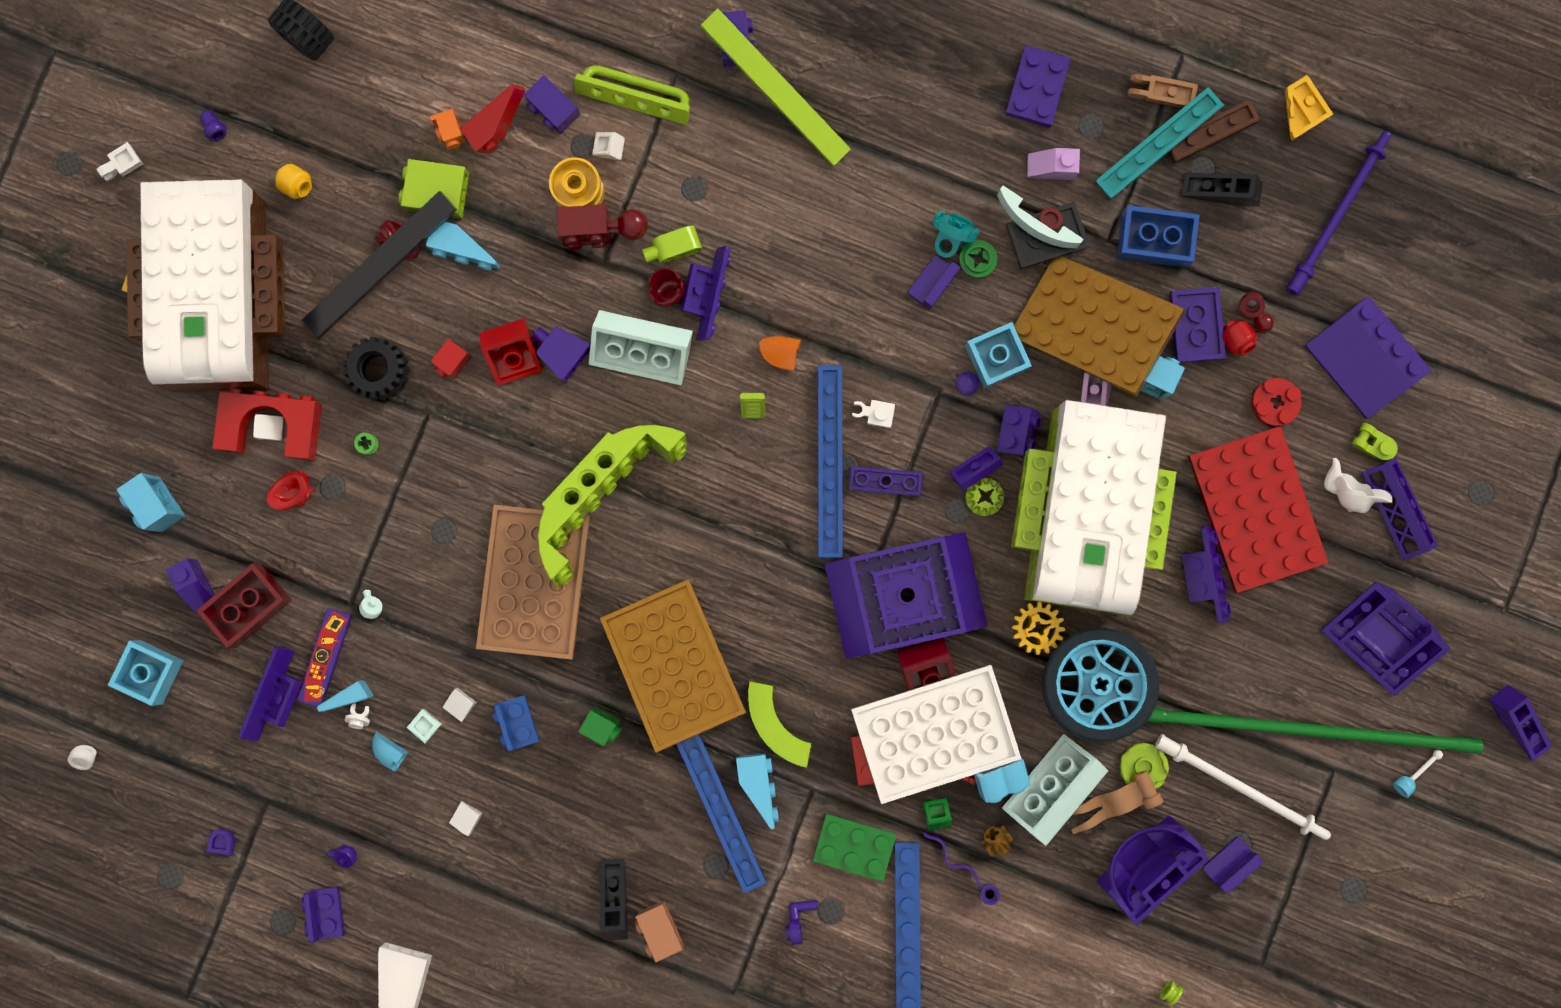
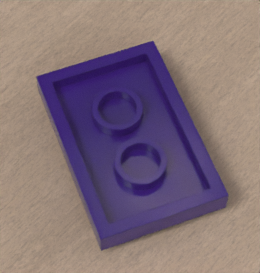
M1025 45L1005 115L1051 128L1071 58Z
M1219 287L1171 291L1169 293L1170 303L1185 310L1182 319L1173 333L1175 359L1180 363L1226 359L1225 342L1222 339L1224 331Z

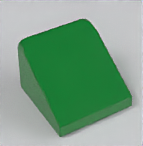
M947 798L923 802L928 831L952 827Z

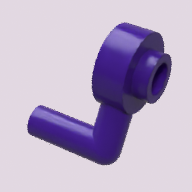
M818 900L793 902L789 905L790 925H786L785 929L787 941L791 940L792 945L803 944L799 912L819 910Z

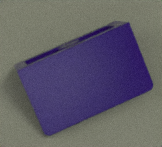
M935 255L910 288L908 294L931 310L958 273L960 266L954 262L949 265Z
M1236 837L1210 859L1202 869L1221 891L1228 894L1264 861L1258 854L1252 852L1240 837Z

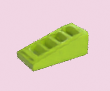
M740 394L742 418L765 417V394Z

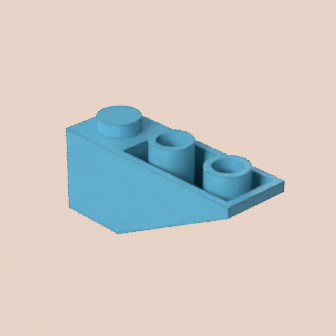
M444 222L428 237L426 247L436 257L444 259L446 255L455 257L456 262L469 265V262L477 263V267L491 271L492 268L500 269V265L456 224Z
M766 753L737 756L739 784L770 829H775L774 822H779L777 807H772L771 798L776 797L774 783H769L768 773H773L771 758L766 759Z

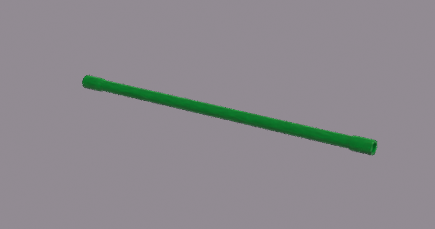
M1154 708L1151 717L1146 721L1427 747L1476 754L1483 752V741L1481 739L1450 738L1179 712L1161 708Z

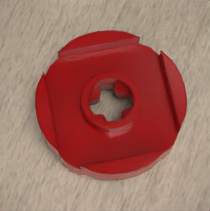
M1282 378L1266 380L1256 387L1251 397V406L1257 415V419L1261 423L1272 427L1290 423L1299 414L1302 404L1299 388ZM1279 397L1282 405L1275 409L1273 407L1274 403L1270 402L1271 398Z

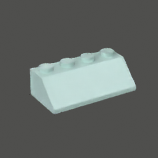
M599 310L592 326L589 365L682 385L693 331Z
M1063 734L1028 776L1030 786L1022 793L1013 794L1002 809L1046 846L1108 770L1095 757Z

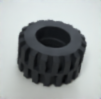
M283 0L267 19L270 26L284 40L304 56L314 61L318 60L334 40L332 32L317 17L295 0Z
M370 337V340L361 339V344L359 345L354 343L352 345L354 350L352 352L347 351L346 356L349 357L348 361L343 360V365L346 367V370H343V374L348 378L346 380L347 384L352 386L355 392L366 398L378 401V399L388 400V396L395 397L397 390L402 391L404 389L402 384L403 382H408L409 378L406 377V373H410V368L406 365L409 363L407 358L397 346L386 339H378L376 337ZM378 356L385 357L388 362L386 375L379 381L369 382L365 375L368 362Z

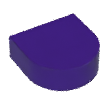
M225 828L212 832L208 839L206 852L233 855L235 845L234 834Z

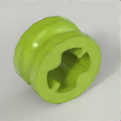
M1173 980L1167 982L1159 995L1160 999L1167 1000L1169 1006L1174 1005L1183 992V988L1181 986L1176 987V983Z

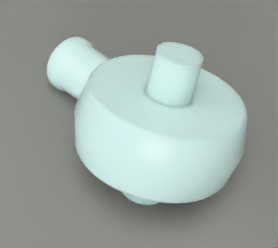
M370 590L363 591L364 599L360 602L359 611L367 619L377 618L382 612V603L378 598L371 596Z

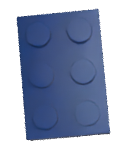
M1127 205L1121 214L1116 259L1188 268L1195 258L1200 214Z

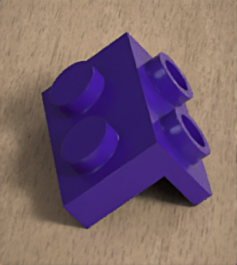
M1005 405L997 452L1025 457V451L1028 449L1036 450L1037 430L1040 429L1042 422L1040 412L1033 408Z

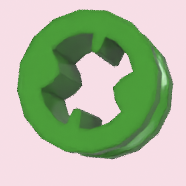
M369 433L359 434L354 441L355 449L365 455L375 453L379 445L378 439ZM364 438L372 441V445H368L369 449L367 450L361 446V442H365Z

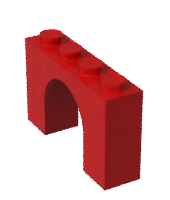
M229 388L228 392H219L212 449L244 453L247 428L251 419L262 410L276 409L284 416L287 423L284 456L291 459L315 461L322 404L316 402L314 397L300 396V400L291 399V395L276 393V397H269L266 392L252 391V395L243 394L244 390Z

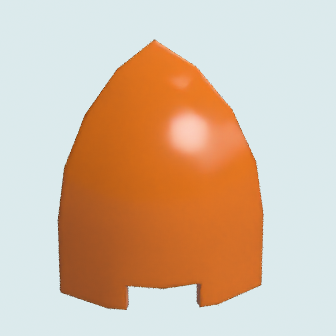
M773 336L764 338L759 342L760 352L768 363L778 368L794 371L797 351L799 352L800 339Z

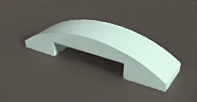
M1002 186L997 196L1004 210L1017 225L1030 235L1043 242L1064 248H1077L1083 241V238L1065 226L1061 228L1059 233H1056L1019 208L1023 198L1005 186Z

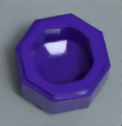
M970 371L961 373L955 381L957 391L964 396L974 394L980 385L978 376Z

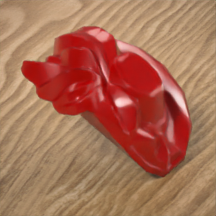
M291 471L280 477L267 493L266 501L271 508L276 510H288L296 506H303L310 499L309 496L314 491V487L309 488V477L304 471Z

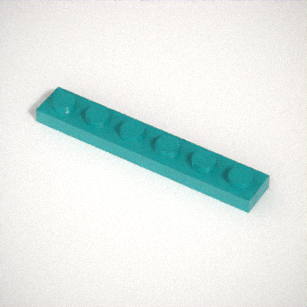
M1209 87L1206 88L1099 177L1095 183L1111 201L1223 108L1224 104Z

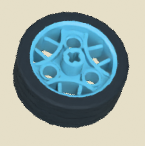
M1108 628L1086 629L1064 640L1051 654L1044 668L1042 680L1043 698L1049 713L1056 723L1069 734L1092 742L1116 741L1128 737L1139 730L1151 717L1158 701L1160 688L1156 666L1145 647L1132 636L1119 630ZM1096 646L1108 647L1110 649L1102 658ZM1114 650L1125 656L1120 670L1111 667L1105 662ZM1084 657H1091L1094 660L1095 666L1092 670L1083 668L1081 663ZM1069 659L1075 671L1062 672ZM1129 661L1136 673L1124 672ZM1077 676V692L1061 690V677ZM1097 680L1105 683L1102 690H1096L1094 685L1097 684ZM1121 680L1130 682L1131 691L1128 694L1120 692L1118 685ZM1062 694L1075 697L1069 707L1064 703ZM1083 699H1089L1093 703V710L1090 713H1085L1081 710L1080 703ZM1124 701L1136 702L1129 714ZM1118 702L1124 718L1113 724L1104 708ZM1100 713L1108 725L1098 726L1093 725Z

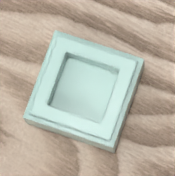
M422 709L407 726V729L421 741L427 743L442 723L428 711Z

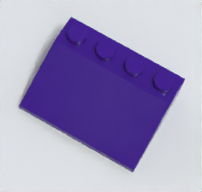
M1369 296L1358 301L1305 345L1307 350L1365 419L1374 415L1431 371L1429 366Z

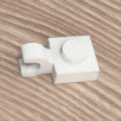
M127 142L107 154L111 161L101 165L96 170L102 178L104 177L106 181H110L118 172L124 177L143 165V162Z

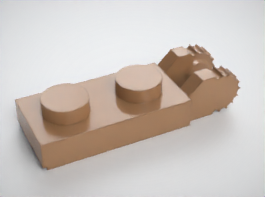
M1132 74L1130 79L1132 83L1148 85V89L1131 88L1128 89L1127 96L1184 108L1196 98L1198 85L1154 75Z

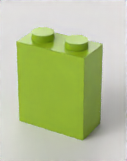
M408 159V164L404 166L402 174L403 180H405L404 189H401L399 193V203L405 211L416 213L436 193L441 191L457 208V211L450 218L462 219L469 180L468 170L463 166Z

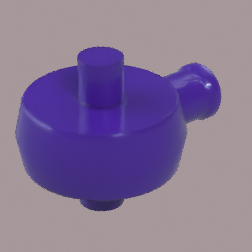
M341 845L336 851L329 850L328 857L335 858L339 866L348 868L355 864L357 853L353 847Z

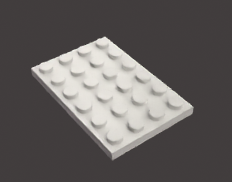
M991 665L851 709L881 804L1022 759Z

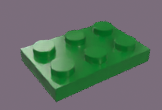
M826 813L813 861L883 882L897 834Z

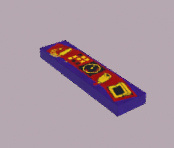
M327 608L297 701L318 707V705L325 701L352 615Z

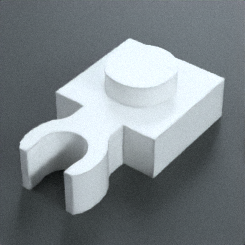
M871 400L869 407L862 402H854L855 406L862 408V412L860 414L852 413V417H868V425L891 428L895 404Z

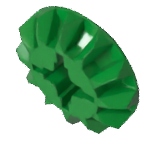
M983 240L967 243L962 248L959 257L962 271L966 272L970 277L977 278L990 275L995 269L998 260L994 247ZM980 251H983L981 259L984 260V263H979L975 268V260L972 259V256L976 257Z

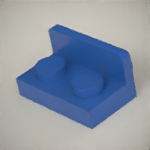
M526 695L494 705L493 717L495 723L500 724L502 730L500 740L504 748L507 747L508 752L540 741Z

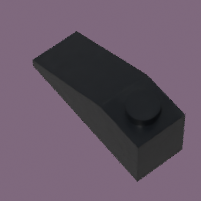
M1185 172L1182 197L1234 206L1259 207L1263 183L1257 174Z
M625 858L600 860V933L603 941L628 939Z

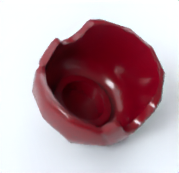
M663 267L656 270L649 277V295L657 305L670 307L680 302L685 292V285L683 279L672 268Z

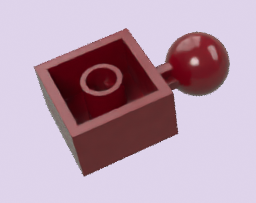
M605 204L557 207L558 237L564 247H568L570 250H579L583 248L582 246L592 245V248H604L606 244H612L611 234L620 233L628 240H638L646 234L648 229L647 218L642 212L635 209L623 212L619 219H610V214Z

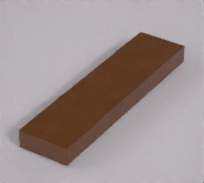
M1250 99L1208 119L1168 153L1173 163H1176L1259 122L1260 118Z

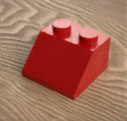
M525 318L479 333L481 350L497 386L543 371Z

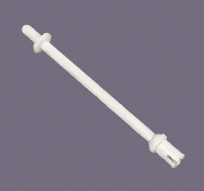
M1163 734L1158 737L1154 748L1172 756L1174 761H1185L1296 823L1301 826L1300 833L1303 835L1310 831L1325 840L1331 837L1328 830L1314 823V815L1310 814L1305 818L1189 753L1187 745L1183 743L1178 744Z

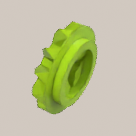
M983 478L967 488L966 503L975 514L990 516L998 512L1003 505L1004 492L1000 484L992 478ZM978 488L985 493L993 490L989 496L991 500L989 503L987 501L977 503L981 498Z

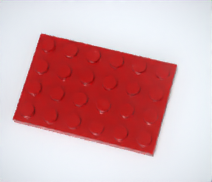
M1281 426L1188 456L1211 526L1217 532L1218 546L1234 593H1239L1328 563Z

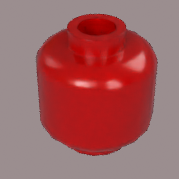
M1232 320L1223 327L1222 339L1225 342V347L1232 355L1240 354V356H1245L1257 346L1255 343L1257 341V334L1246 321L1236 322Z

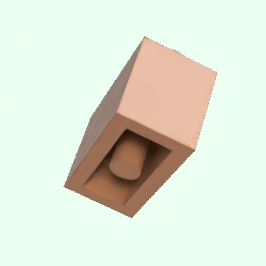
M661 901L637 913V920L634 921L635 927L639 935H644L647 942L644 944L645 950L649 957L653 956L655 962L683 950V941L665 901Z

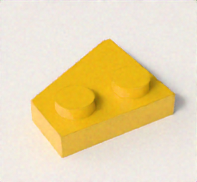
M1308 75L1285 89L1289 132L1292 141L1333 115Z

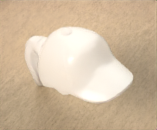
M1333 458L1332 466L1324 481V486L1326 490L1338 496L1340 504L1349 512L1366 513L1374 503H1392V496L1387 491L1371 489L1368 484H1361L1351 475L1341 473L1340 462L1338 459Z

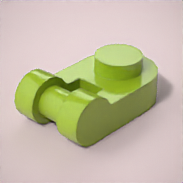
M1367 423L1361 425L1359 429L1361 432L1358 438L1355 437L1351 443L1353 447L1379 461H1387L1394 458L1398 450L1395 440ZM1369 437L1374 439L1371 445L1367 443Z

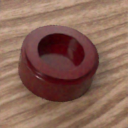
M1049 207L1040 213L1038 221L1053 231H1057L1062 225L1063 216L1058 209Z

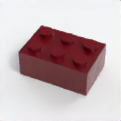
M252 563L196 612L226 648H237L289 604L292 599L262 564Z

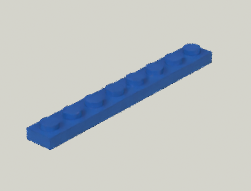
M818 365V558H843L842 365Z
M700 734L678 743V749L743 892L746 893L765 884L766 879Z
M894 842L896 1008H921L919 842Z

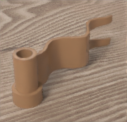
M1147 770L1133 776L1135 781L1115 791L1098 795L1080 805L1072 815L1086 813L1101 806L1102 809L1086 822L1071 829L1072 834L1088 830L1108 818L1126 814L1141 805H1144L1146 809H1151L1162 804L1164 800L1160 792L1156 791Z

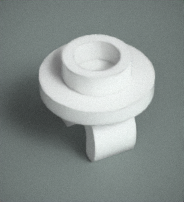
M353 703L350 707V715L345 716V721L349 723L348 726L351 728L363 729V726H368L370 722L367 718L369 706H365L362 714H357L355 712L356 704Z

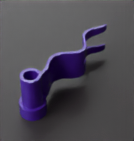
M923 832L926 838L937 840L942 844L943 859L947 866L955 869L967 868L972 871L975 882L980 887V898L985 904L994 905L999 901L1000 892L996 886L979 883L976 872L965 863H949L946 859V846L943 841L937 836L928 835ZM987 890H992L990 896H985Z

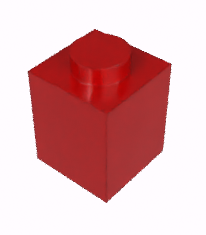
M448 339L431 362L436 365L434 370L442 377L446 378L449 375L455 379L472 356Z

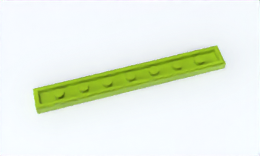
M718 8L700 25L706 34L832 166H835L851 150Z

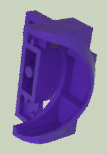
M1168 815L1157 826L1145 828L1125 840L1110 860L1111 863L1108 870L1096 881L1129 919L1137 925L1205 864L1209 858L1204 853L1206 851L1191 834ZM1179 850L1174 855L1170 853V851ZM1133 886L1135 890L1130 894L1131 888Z

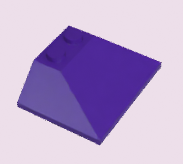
M1374 582L1321 629L1325 635L1394 696L1450 650V647L1429 620L1394 589L1378 582Z

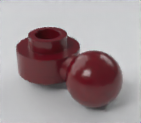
M1248 292L1240 299L1242 314L1249 318H1255L1254 326L1259 332L1270 331L1274 325V320L1269 314L1263 313L1265 309L1263 297L1257 292ZM1254 300L1256 301V304L1254 306H1249L1248 302Z

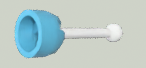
M1435 750L1433 756L1411 777L1401 776L1393 783L1394 788L1402 796L1408 798L1416 788L1415 780L1436 759L1439 760L1443 757L1442 751Z

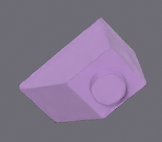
M1053 148L1029 153L1027 159V178L1075 180L1079 174L1080 149Z
M1084 373L1081 402L1107 406L1112 385Z

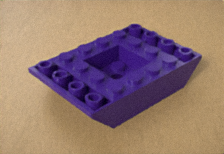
M966 532L824 564L846 658L872 654L987 627ZM904 588L913 590L914 598L912 601L904 602L901 599L900 593Z

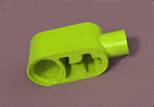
M691 225L658 236L652 240L653 246L642 249L647 263L658 259L660 264H666L695 254L702 250V246L695 226Z

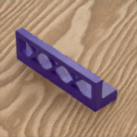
M1397 458L1362 472L1371 489L1385 490L1396 499L1394 508L1382 502H1377L1376 504L1403 560L1431 551L1438 545ZM1382 470L1386 478L1384 486L1376 484L1371 474ZM1396 515L1405 518L1407 523L1405 530L1395 526L1393 521ZM1406 537L1415 540L1419 549L1408 552L1404 545Z

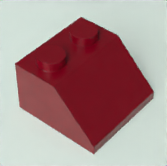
M943 638L931 640L897 652L908 691L955 676L952 658Z

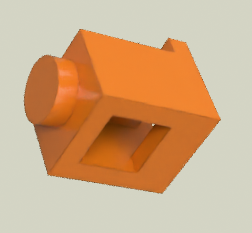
M453 109L430 116L432 123L436 127L435 132L439 141H443L448 150L457 149L462 143L466 142L464 134L460 129L458 117Z

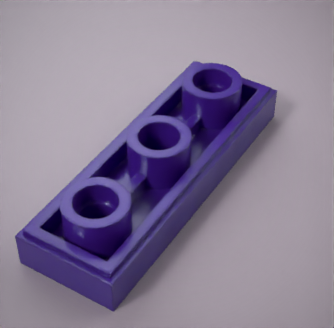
M851 466L848 491L920 497L923 472ZM883 477L889 478L890 484L883 485L881 479Z

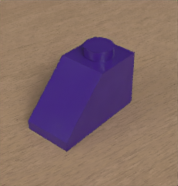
M185 559L165 570L175 591L195 613L215 595L197 559Z

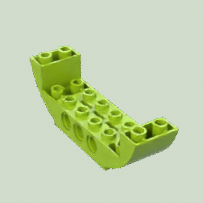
M657 425L632 427L613 435L608 432L542 503L544 512L540 520L538 534L539 551L543 565L557 589L560 585L565 586L572 579L573 574L571 573L574 570L570 562L555 548L560 549L567 542V535L572 530L576 531L584 523L583 518L589 512L593 513L600 506V500L605 494L610 495L617 487L616 482L622 476L625 478L633 469L632 465L636 460H642L648 454L649 446L669 463L672 464L675 460L679 461L687 452L686 435L684 432ZM573 501H578L576 504L570 505Z

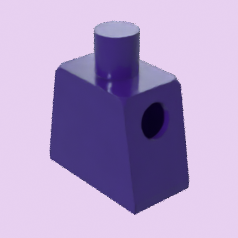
M557 326L550 334L539 327L532 335V339L541 345L536 354L565 384L590 353V344Z

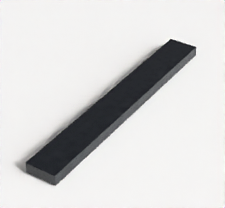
M439 191L309 312L302 321L317 338H321L457 211V208L443 192Z

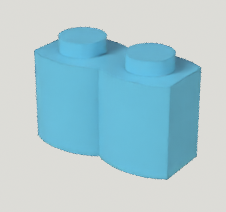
M1023 758L974 774L980 797L986 803H997L1006 795L1022 793L1030 786Z

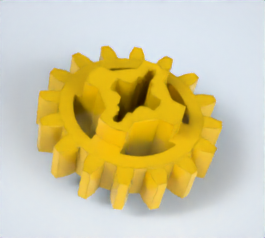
M1037 602L1034 608L1031 603H1028L1027 611L1020 608L1021 616L1013 617L1017 621V625L1011 626V629L1017 630V633L1012 637L1020 639L1018 647L1026 645L1025 652L1027 653L1032 648L1036 655L1040 654L1041 649L1045 653H1049V646L1056 649L1058 646L1055 641L1063 640L1059 632L1065 631V628L1059 627V623L1063 622L1064 619L1056 618L1059 611L1053 610L1051 612L1050 604H1046L1042 608L1041 602ZM1037 612L1046 614L1050 619L1044 620L1040 618ZM1028 616L1029 622L1026 628L1022 629L1023 622ZM1036 622L1037 624L1047 625L1040 630L1041 634L1029 632L1036 627ZM1054 628L1051 638L1048 639L1047 635L1050 629ZM1030 636L1036 638L1039 645L1030 643L1026 638Z

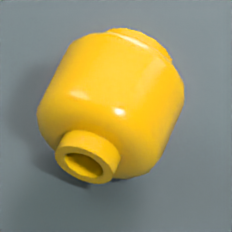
M286 164L276 172L275 185L280 192L292 199H300L309 194L312 183L308 172L294 164Z

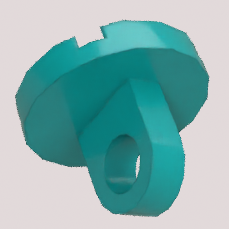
M938 211L932 221L934 227L940 231L935 241V250L941 257L948 258L958 252L962 242H974L978 236L979 229L975 228L972 221L961 215L950 213V216L944 215L945 211ZM944 239L951 241L953 246L951 251L943 248L942 241Z

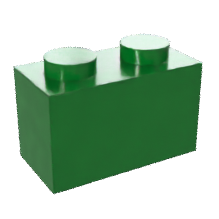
M598 708L590 710L578 732L598 744L606 746L609 742L613 743L616 741L622 730L618 727L621 721Z

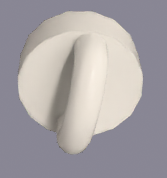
M88 745L76 746L70 752L67 761L76 769L87 770L92 767L97 752Z

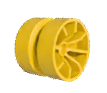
M568 158L559 162L553 168L549 178V188L559 207L602 204L604 187L596 168L590 162L582 158Z

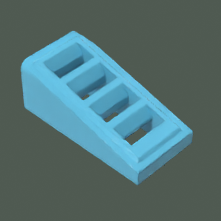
M357 681L318 705L317 709L319 712H325L373 697V694L365 681Z

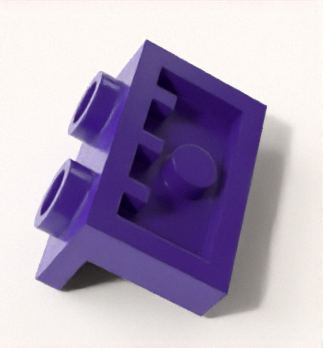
M340 887L313 889L304 893L301 907L302 911L306 912L307 922L304 924L305 936L309 938V943H314L321 939L343 937L345 929Z

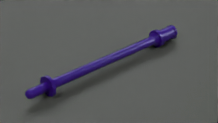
M1384 131L1375 146L1368 145L1365 151L1369 156L1306 261L1296 266L1295 274L1285 289L1288 293L1299 296L1308 279H1312L1314 276V264L1377 159L1384 160L1386 158V153L1383 149L1391 137L1389 131Z

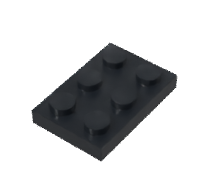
M1075 202L1056 207L1063 216V222L1055 232L1059 233L1061 228L1065 226L1083 238V241L1077 248L1051 245L1030 235L1014 221L1006 224L1020 270L1090 247ZM1040 213L1031 216L1038 220Z

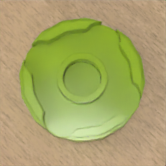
M1144 742L1128 747L1121 755L1119 762L1120 775L1124 782L1129 784L1135 781L1133 777L1135 774L1147 770L1155 789L1162 786L1169 771L1168 759L1163 751L1154 748L1155 745Z

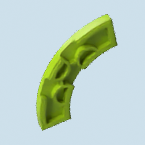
M749 681V710L760 737L772 751L783 759L807 768L811 743L795 737L780 723L773 706V686Z

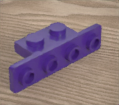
M723 246L716 249L712 269L697 264H690L680 311L701 317L696 340H710L715 331L714 319L715 314H717L720 308V292L725 286L724 274L731 259L729 254L730 247Z
M1212 526L1201 527L1205 551L1182 555L1189 600L1191 603L1214 599L1218 623L1229 621V616H1231V607L1229 602H1226L1224 593L1227 591L1225 579L1221 576L1220 568H1222L1223 563L1221 555L1217 554V532L1213 530Z
M278 646L274 647L238 735L239 738L258 741L266 721L276 726L284 727L302 681L286 674L294 654L293 650Z

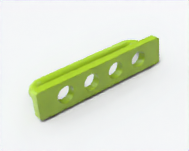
M597 65L588 67L583 74L577 73L574 78V92L576 94L680 124H688L690 100L688 94L679 88ZM599 75L680 99V103L592 78V76Z

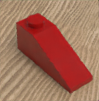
M511 84L460 128L475 152L489 154L498 148V144L505 138L524 95L525 89L523 86Z

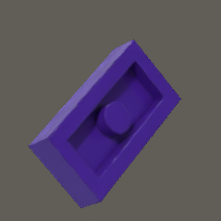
M989 446L951 470L950 474L964 491L1004 464L1001 458Z

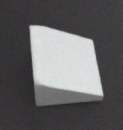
M596 132L592 156L621 160L624 137L616 132Z
M255 414L253 437L259 440L282 441L284 417Z
M455 688L443 708L463 722L477 702L459 688Z
M461 801L449 823L464 835L469 836L483 813Z

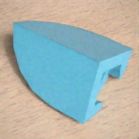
M376 731L372 739V750L375 758L381 764L396 772L408 752Z

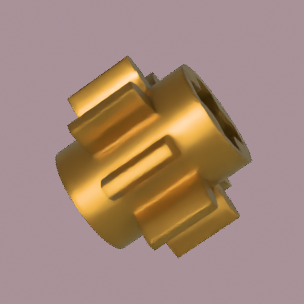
M992 826L983 833L985 840L981 844L991 857L994 854L1002 857V855L1011 850L1009 842H1012L1013 838L1004 826H1001L1000 829Z

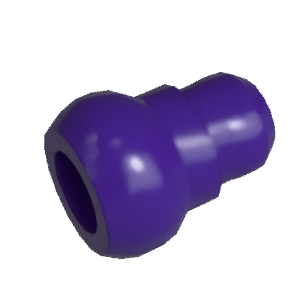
M206 110L200 114V121L202 122L204 135L207 139L219 141L226 136L227 128L225 124L219 121L212 111Z

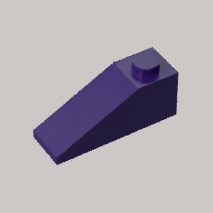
M1507 685L1489 699L1498 718L1530 760L1535 761L1552 747L1527 696Z

